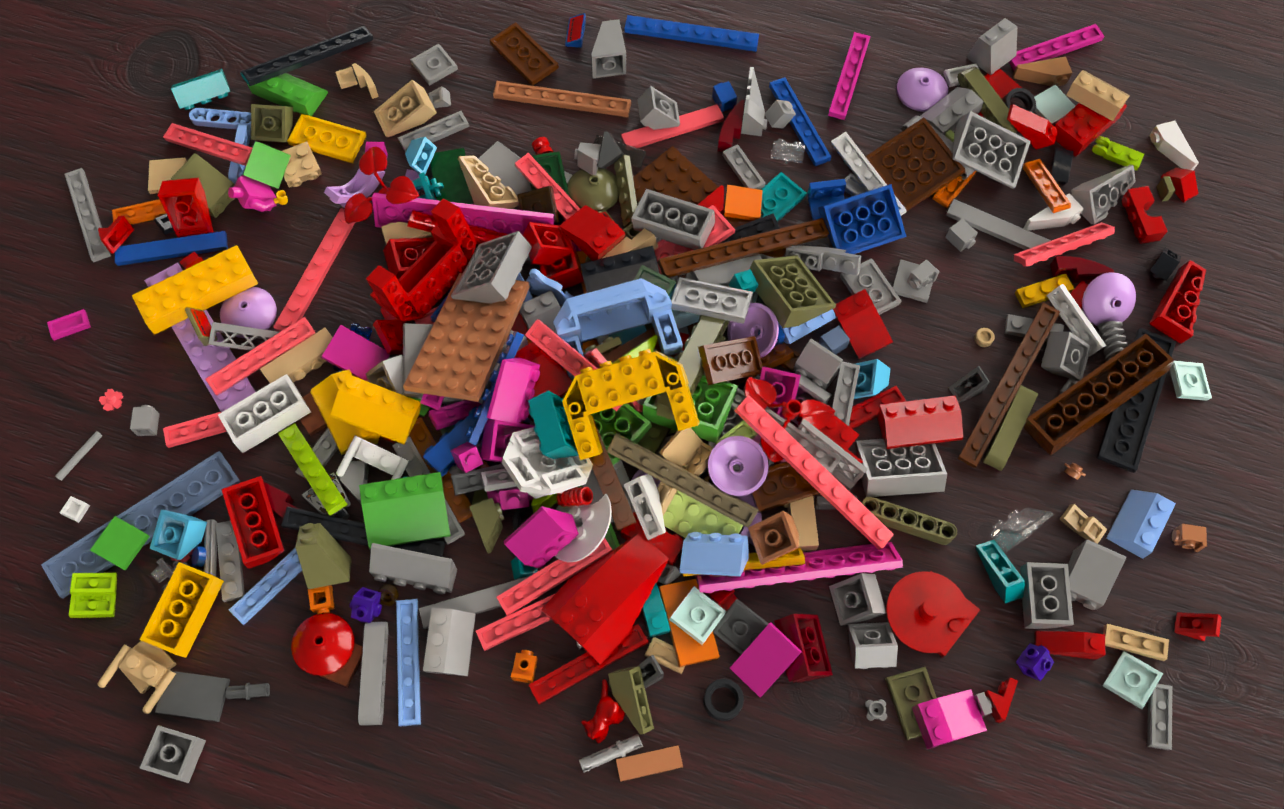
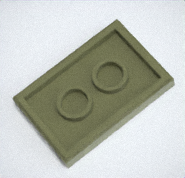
M926 667L885 678L906 740L922 736L912 707L937 698Z

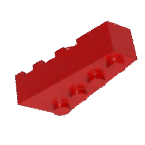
M1191 260L1180 267L1149 323L1180 344L1193 336V325L1197 318L1196 310L1200 303L1199 295L1203 288L1206 269Z

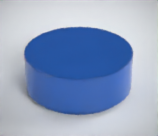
M196 546L192 553V565L194 567H202L206 561L205 547Z

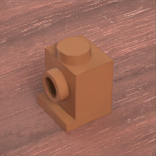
M1181 524L1173 530L1172 541H1174V545H1181L1185 549L1194 548V551L1199 552L1207 547L1206 527Z

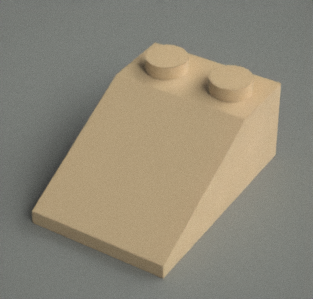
M414 80L407 83L374 111L386 137H391L422 125L437 113L425 89Z

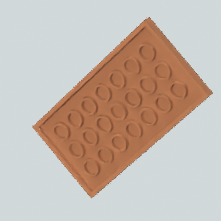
M459 273L403 385L405 391L479 402L530 288L529 282L515 280V284L508 293V298L503 302L499 301L490 304L466 301L451 297L462 276V273Z

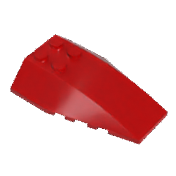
M638 533L570 578L546 603L541 611L555 624H558L601 665L629 635L636 618L639 617L646 600H648L669 558Z

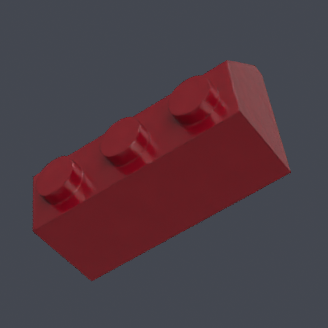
M791 614L774 621L775 627L802 651L785 670L789 682H804L833 675L818 615Z

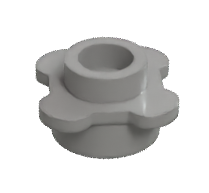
M884 700L866 701L865 706L868 710L866 718L869 721L874 719L884 721L887 719L886 702Z

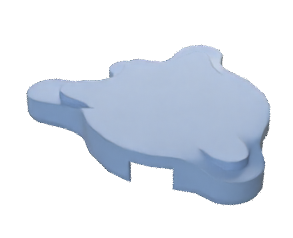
M531 269L530 276L526 280L530 285V293L540 296L548 291H552L559 305H563L566 299L573 297L568 291L564 294L561 290L563 287L561 284L547 278L537 269Z

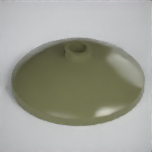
M598 167L597 175H591L581 169L573 174L568 182L569 196L580 209L587 205L597 212L604 211L615 205L619 199L617 178L607 169Z

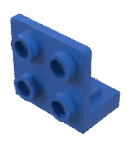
M845 179L809 184L807 197L812 220L821 219L818 207L844 199Z

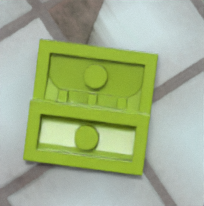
M72 573L69 617H114L117 573Z

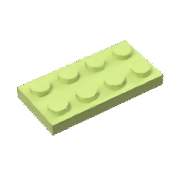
M677 490L663 515L665 527L684 538L687 537L688 533L700 532L701 534L720 533L721 535L739 534L743 527L742 524Z

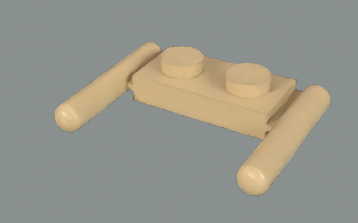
M124 644L97 684L99 687L104 688L118 667L156 688L142 709L143 713L149 714L176 673Z

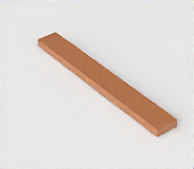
M496 81L493 93L495 99L629 117L631 107L630 99Z

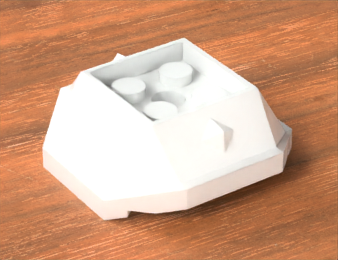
M534 427L512 433L502 459V464L521 492H527L537 499L556 493L562 494L565 490L586 484L593 467L589 458L580 460L579 456L552 459L543 455L539 448V444H541L540 439L536 435Z

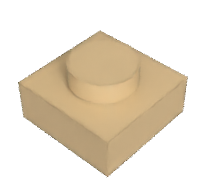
M352 67L336 71L341 89L358 84Z

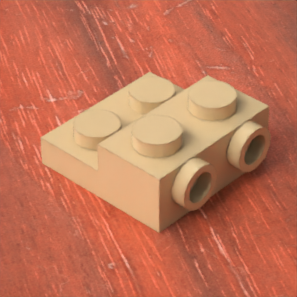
M307 141L282 151L291 155L284 173L288 187H297L304 181L315 180L319 175H322Z

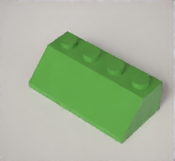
M287 73L249 86L252 94L280 106L293 107L294 112L309 116L314 114L328 94L327 90Z

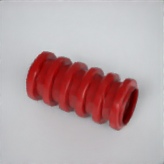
M579 487L565 490L562 494L557 493L556 498L561 507L589 505L593 500V493L589 487Z

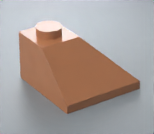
M785 511L748 527L762 565L798 549L799 533L793 517Z

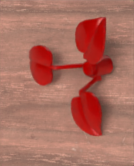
M372 147L361 157L359 162L361 172L365 175L374 173L376 179L383 187L378 193L386 194V199L391 204L407 203L420 196L413 182L406 176L395 178L388 188L385 186L377 173L385 170L387 166V156L381 148ZM362 193L350 197L344 210L347 224L361 222L371 215L373 206L370 201H372V197L366 198Z
M749 377L746 381L745 397L748 395L752 397L764 410L767 406L769 408L783 407L782 415L786 418L782 425L784 429L790 420L798 416L802 418V421L805 419L818 430H821L835 413L832 407L816 400H805L800 403L798 400L793 399L788 403L772 404L777 398L776 389L767 381ZM761 437L760 444L768 459L772 462L783 460L784 458Z

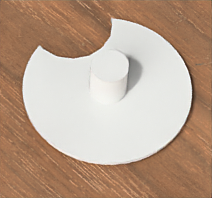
M607 494L594 504L561 507L559 505L556 510L572 514L579 535L555 555L556 558L564 562H577L589 556L600 545L611 521V503Z

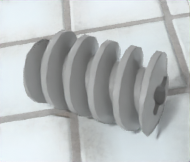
M1107 321L1098 325L1099 335H1101V339L1106 344L1103 348L1106 362L1128 346L1127 342H1122L1126 339L1125 335H1121L1124 333V329L1120 328L1123 326L1122 322Z

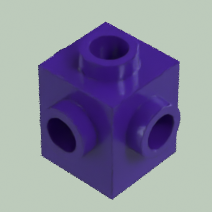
M362 587L351 600V618L357 619L360 622L371 623L376 616L378 617L382 609L380 604L381 592Z
M1029 643L1016 663L1024 675L1041 681L1051 669L1054 661L1047 648L1042 645L1036 646Z

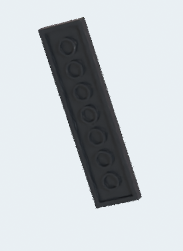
M1142 328L1137 330L1134 342L1147 334L1172 357L1176 341ZM1167 373L1111 412L1097 459L1132 473L1137 471Z

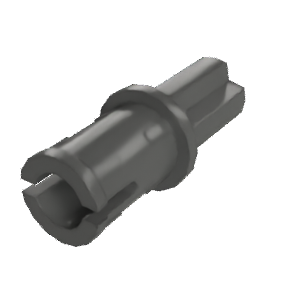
M246 683V685L228 686L225 695L227 699L246 698V700H250L251 697H267L270 695L269 683L252 685Z

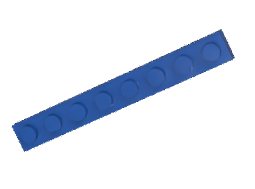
M627 15L625 33L755 52L757 51L759 34L632 15Z

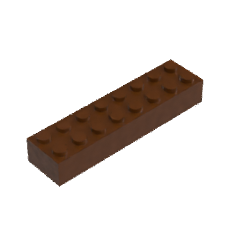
M1145 334L1026 419L1024 429L1051 456L1167 373L1174 359Z

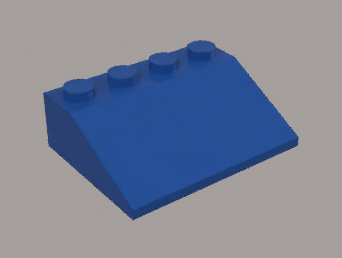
M892 184L818 207L820 217L823 218L830 233L828 237L833 248L846 250L845 253L856 254L907 237Z

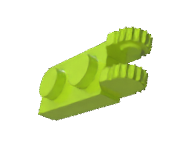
M1104 136L1096 138L1095 142L1097 144L1092 148L1093 153L1125 167L1134 165V170H1138L1144 156L1143 153L1113 141L1110 142L1109 138Z

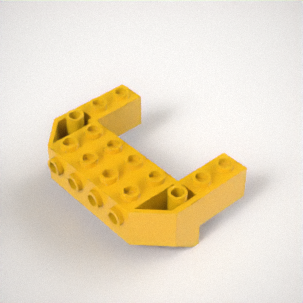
M650 349L638 352L639 356L635 358L627 355L619 358V363L612 364L611 361L599 364L600 368L592 370V367L580 370L581 374L575 376L562 401L580 460L600 455L603 452L593 421V413L656 394L667 392L678 431L698 426L700 422L683 365L658 351L651 352Z

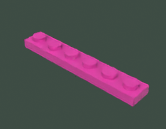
M1094 24L1017 51L1016 57L1008 63L1015 71L1017 65L1048 60L1102 41L1104 35L1098 26Z
M854 32L828 116L845 120L871 36Z

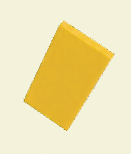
M301 114L287 142L289 145L296 146L307 141L312 152L353 163L367 135L366 132Z

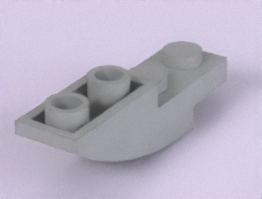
M818 246L786 247V257L798 255L808 269L816 271L826 269L852 275H858L860 272L861 256L845 253L846 250Z

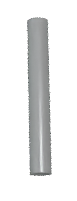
M96 431L55 477L62 481L103 435Z

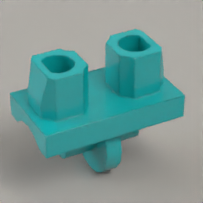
M424 172L419 174L420 178L412 181L417 191L424 189L425 194L418 197L422 199L436 200L433 192H435L436 197L441 196L440 190L444 188L443 183H437L436 178L431 179V185L428 176H425Z

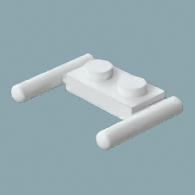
M354 436L336 471V475L342 477L352 458L355 457L393 475L391 480L399 479L409 461L358 436Z

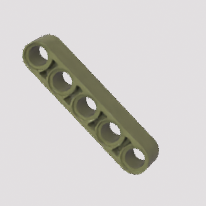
M974 66L958 73L957 78L960 86L972 89L984 101L981 114L985 119L1013 133L1018 132L1007 120L1008 107L977 67Z
M1020 385L1006 411L983 463L999 471L1003 470L1038 396L1037 392Z
M866 497L862 501L864 506L869 505L873 508V511L870 512L887 527L941 545L949 544L957 535L956 526L950 522L874 497ZM884 512H890L892 514V518L886 517L884 515ZM903 518L910 519L911 524L905 523ZM922 524L929 525L931 530H925ZM942 530H946L950 537L944 536Z

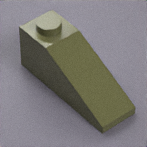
M640 666L619 669L609 673V685L612 689V694L639 734H645L654 729Z

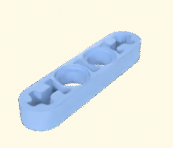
M194 108L189 113L192 123L196 126L237 129L238 125H249L251 130L250 112ZM219 116L217 121H211L212 117ZM232 117L237 118L233 123L228 122Z
M238 125L235 142L249 146L251 137L250 126ZM230 162L228 179L234 185L237 178L243 175L245 166Z

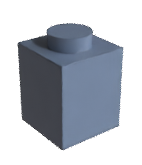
M838 325L822 335L819 344L836 355L848 347L850 338Z

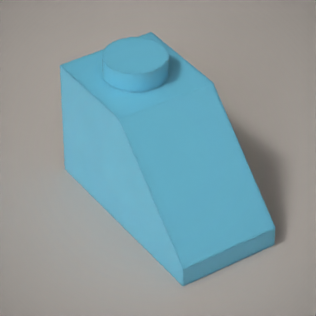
M426 137L411 140L405 153L409 166L417 173L424 172L425 174L437 147Z

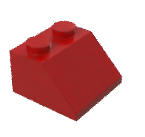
M529 222L522 235L532 246L529 258L533 264L549 265L571 254L573 251L559 225Z

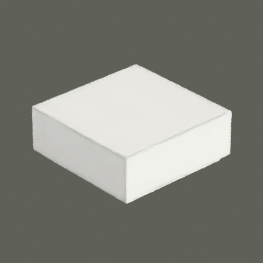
M70 496L60 514L79 523L90 505Z

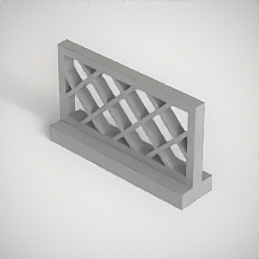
M804 419L798 429L842 458L831 474L850 491L868 468Z

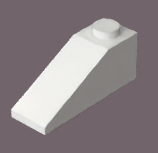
M1176 121L1155 126L1149 136L1156 149L1180 168L1194 170L1199 162Z
M1069 193L1066 197L1071 203L1070 209L1053 213L1048 206L1029 218L1023 229L1029 231L1065 227L1069 223L1074 224L1081 218L1080 214L1084 208Z
M647 474L625 483L624 487L647 540L665 533L659 491L653 477Z

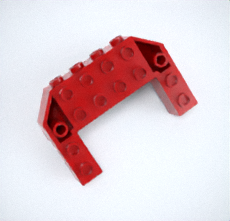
M444 198L431 210L437 222V225L430 231L435 241L412 266L397 279L393 273L378 265L366 278L373 290L370 296L386 312L402 322L422 319L454 285L459 273L463 274L474 254L477 242L460 207Z

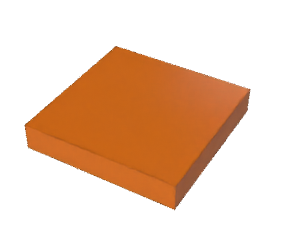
M727 185L724 216L750 221L759 219L763 190Z

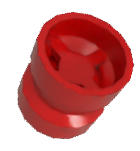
M546 137L537 138L532 142V148L537 152L536 155L553 152L552 148L549 147L550 143Z

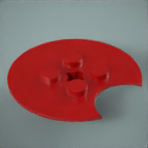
M916 572L909 574L896 583L888 596L886 612L892 631L902 643L919 652L940 653L946 651L947 649L942 640V631L945 624L955 618H966L969 620L968 604L961 590L951 580L937 573Z

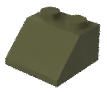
M251 104V140L287 142L293 126V107Z
M493 498L469 506L488 554L492 552L503 529L501 521L505 520L499 503H494Z

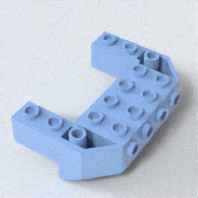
M642 278L568 298L553 321L555 333L583 357L581 342L649 323L653 324L662 354L666 356L682 352L683 347L671 310L672 302L666 290ZM567 371L569 378L573 381L575 377Z

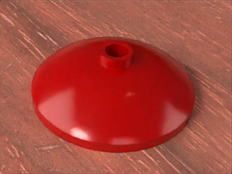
M331 613L313 615L303 621L294 633L291 644L293 658L296 664L309 674L325 676L335 673L346 665L353 654L355 646L354 633L350 625L338 615ZM319 638H323L321 644L316 643Z

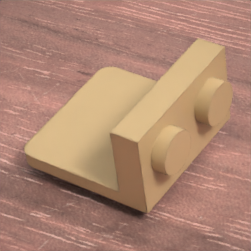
M692 428L677 431L661 449L660 454L666 460L699 477L708 467V459L713 448L704 443Z

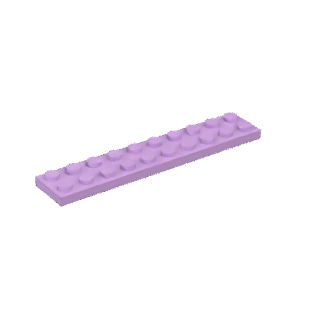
M176 263L144 281L150 287L183 271L179 263ZM204 310V312H205V314H206V316H207V318H208V320H209V322H210V324H211V326H212V322H214V321L212 320V318H211V316L209 315L208 311H207V310ZM189 318L171 326L221 413L256 392L246 377L218 396L215 395L205 379L236 360L232 351L227 347L203 345ZM216 332L218 338L216 342L224 341L221 333Z

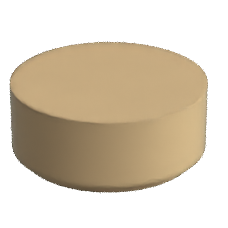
M988 328L979 329L974 336L976 344L981 347H989L995 339L994 333Z

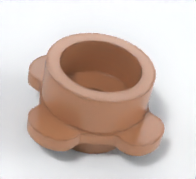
M1075 463L1071 465L1064 464L1067 467L1064 472L1071 477L1079 480L1081 475L1086 476L1082 472L1083 468Z

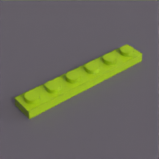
M294 423L279 432L278 435L328 514L331 516L348 505L297 425Z

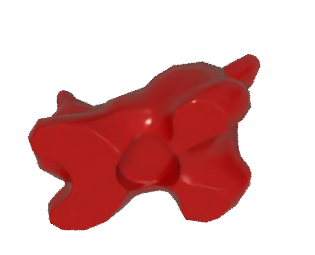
M605 679L602 681L601 699L597 705L594 717L590 721L581 722L587 736L593 740L596 738L598 744L606 738L609 725L619 724L624 719L625 714L621 706L608 696L609 686Z

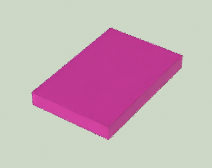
M340 325L321 358L344 371L350 369L353 376L369 382L365 373L380 362L387 360L390 354H387L385 349Z
M770 622L730 669L761 698L802 651Z

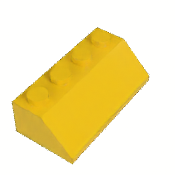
M350 369L331 374L310 391L341 455L346 454L354 436H358L372 444H378L380 435L330 416L338 390L346 374L352 375Z
M346 374L338 390L330 416L405 445L420 414L421 402Z
M178 562L140 640L187 658L224 581Z

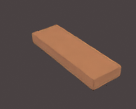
M678 745L616 759L620 782L683 768Z

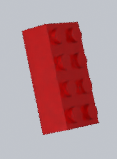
M1079 103L1055 124L1058 130L1055 141L1066 150L1073 151V155L1077 157L1121 117L1127 105H1123L1112 121Z

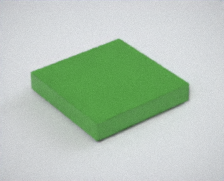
M255 141L243 175L279 189L291 155Z
M114 516L90 551L126 570L150 536Z

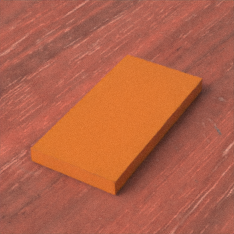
M696 579L663 585L658 588L670 626V634L679 667L710 661L720 657L713 631L701 645L669 620L691 589L695 586L699 590Z

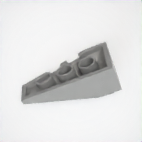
M750 67L741 134L762 136V130H766L767 119H764L765 109L754 67Z
M1129 165L1092 179L1071 190L1073 198L1084 208L1081 214L1091 224H1096L1106 218L1109 214L1108 210L1111 207H1115L1118 203V198L1121 195H1125L1127 190L1136 182L1134 165Z

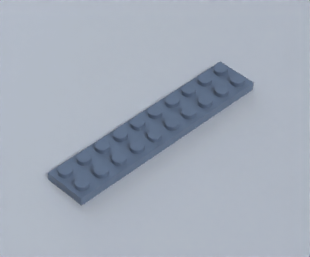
M218 451L116 517L148 534L150 537L143 545L145 546L152 541L161 510L191 516L222 496L221 489L241 483L223 454ZM111 520L41 564L59 597L65 598L70 594L72 573H103L114 566L111 562L90 551Z

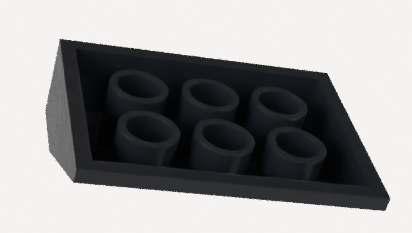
M653 246L582 263L581 269L587 293L633 281L641 265L660 273Z

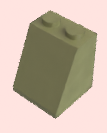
M196 153L171 178V180L199 178L205 191L209 213L214 218L221 214L226 206L235 199L230 198L228 195V189L234 187V183Z
M308 523L299 527L295 548L308 590L349 582L352 563L350 555L320 523Z

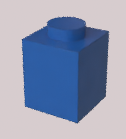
M727 81L713 86L712 97L716 105L718 104L721 112L733 109L737 104V95L730 82Z

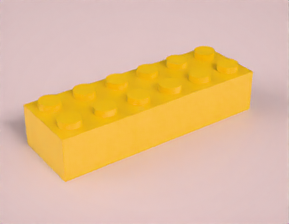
M236 245L135 293L132 297L146 325L155 335L187 319L188 316L185 308L189 307L204 311L257 285L258 282Z

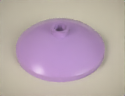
M913 68L904 72L900 76L896 87L897 95L901 102L907 107L921 112H926L948 95V86L945 79L936 71L928 68Z
M1109 272L1099 275L1090 282L1084 292L1082 308L1085 316L1096 326L1107 321H1125L1135 306V287L1130 279L1122 274Z
M251 287L224 300L220 309V320L224 324L268 330L276 318V303L267 291Z
M750 303L744 324L729 322L727 331L728 341L755 336L760 357L762 358L774 348L778 339L779 325L775 314L770 308L763 304Z
M731 436L721 440L711 451L708 459V473L714 485L721 491L732 496H745L756 491L765 481L768 474V459L762 447L754 440L744 436ZM738 465L740 471H734L733 466Z

